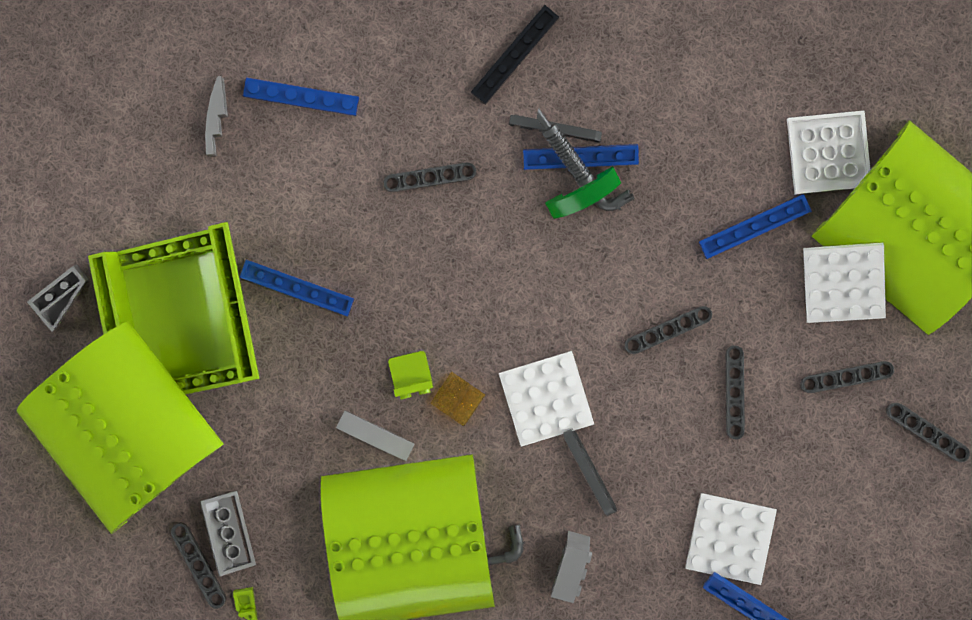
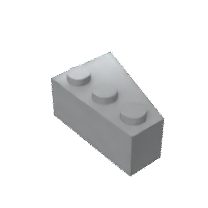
M76 264L32 297L27 303L53 332L57 329L89 278Z
M568 531L566 545L562 551V558L556 572L551 597L574 603L575 597L580 596L582 586L579 584L581 580H585L587 573L585 565L590 563L592 558L589 536Z

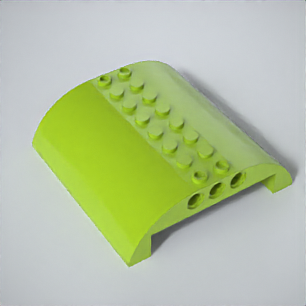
M909 120L897 134L899 137L833 215L824 221L811 237L823 247L883 243L885 299L929 335L949 321L972 298V172Z
M228 222L208 226V230L118 252H101L88 256L103 334L129 321L185 395L260 379Z
M129 321L108 331L78 352L33 390L16 410L111 534L126 524L128 519L196 464L224 445Z
M473 454L321 476L323 529L331 586L339 620H408L495 607Z

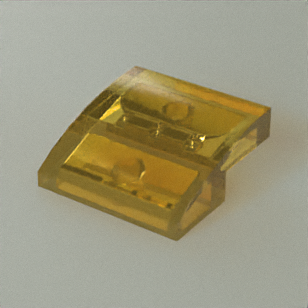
M451 372L431 401V404L462 426H465L485 397V394Z

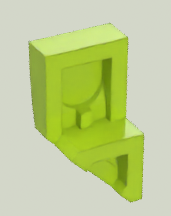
M253 587L234 590L233 596L236 611L239 612L238 616L244 617L247 620H258Z

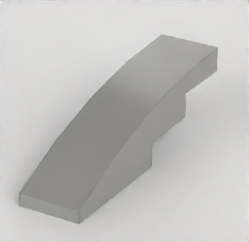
M221 76L216 78L207 111L205 142L206 155L209 157L217 156L215 137H222L221 118L228 117L225 83Z
M346 410L336 427L407 461L415 445Z

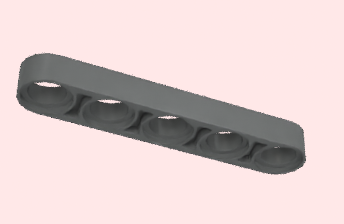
M510 115L508 124L510 126L518 125L520 128L532 130V128L539 129V132L545 130L538 119ZM556 123L565 137L575 136L576 139L586 141L591 139L595 140L596 143L601 142L602 132Z
M466 162L391 174L384 179V187L389 192H399L468 181L475 177L476 168L472 163ZM466 166H470L473 169V174L469 177L464 176L462 173L463 168ZM447 169L454 171V177L451 180H447L443 176L444 171ZM429 172L434 173L436 176L435 181L432 183L425 181V175ZM410 175L417 178V182L413 186H409L406 183V178ZM391 178L398 181V185L394 189H390L387 186V182Z
M706 306L698 307L632 336L626 340L625 350L630 354H637L701 326L711 320L712 311ZM701 309L708 312L706 320H700L698 317V312ZM683 317H688L691 320V325L688 328H683L680 324ZM665 325L673 327L672 335L666 336L663 333ZM649 332L654 333L656 336L655 342L651 344L645 339L646 334ZM631 340L638 342L639 346L636 351H631L628 348V343Z
M734 345L730 346L725 354L726 432L730 438L737 440L742 438L745 432L744 352L741 347ZM734 348L740 353L739 358L736 360L731 359L729 355L730 351ZM732 368H737L740 371V375L736 379L731 378L729 374ZM733 387H737L740 390V395L737 398H733L730 395V390ZM733 406H737L740 409V414L737 417H733L730 414V409ZM734 425L740 427L741 431L738 436H733L730 433V429Z
M881 361L809 375L801 380L800 386L804 392L815 393L887 379L893 375L894 366L888 361ZM883 364L889 367L887 375L880 373V367ZM864 368H868L871 372L870 377L867 379L861 376V371ZM844 372H850L852 375V379L848 383L842 379ZM827 375L833 378L831 386H826L823 383V379ZM807 379L814 381V388L811 390L806 389L804 386Z
M891 403L887 406L886 413L890 419L957 462H965L969 459L970 451L965 445L904 405ZM893 406L900 408V414L897 417L891 414ZM911 416L916 418V425L914 427L907 425V419ZM926 427L932 429V435L929 438L923 435V430ZM943 437L949 441L946 448H941L939 445V441ZM958 448H962L965 452L964 457L958 459L955 455Z
M572 428L563 433L564 439L602 510L609 516L617 512L616 505L575 430L572 431Z
M184 523L176 524L171 530V535L208 604L214 609L221 608L226 602V595L189 527ZM177 527H184L186 531L184 537L176 535ZM188 543L193 544L195 547V551L192 554H188L185 551V545ZM197 560L204 563V568L201 571L194 568V562ZM206 577H210L213 580V585L210 588L203 585V579ZM214 594L221 595V604L213 603L212 597Z

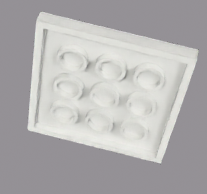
M864 111L787 118L794 195L855 189L871 170Z
M883 243L803 248L807 323L886 318Z
M572 351L499 373L521 447L561 435L572 428V431L594 425Z
M701 493L685 569L707 574L716 572L722 577L761 585L777 509Z

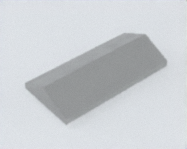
M237 491L200 501L218 575L223 576L255 566L256 562ZM231 496H234L250 563L247 560Z

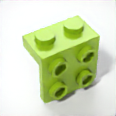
M424 351L389 359L388 363L395 388L393 389L395 397L400 396V400L412 397L411 393L419 392V395L430 393V389L434 388L427 356Z

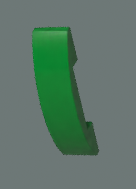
M612 166L597 174V179L565 196L560 194L545 202L552 217L556 219L578 212L615 190L621 184V181L614 167Z

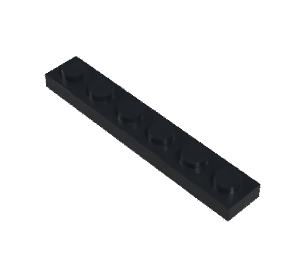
M544 5L473 88L471 94L486 105L556 23L559 16Z

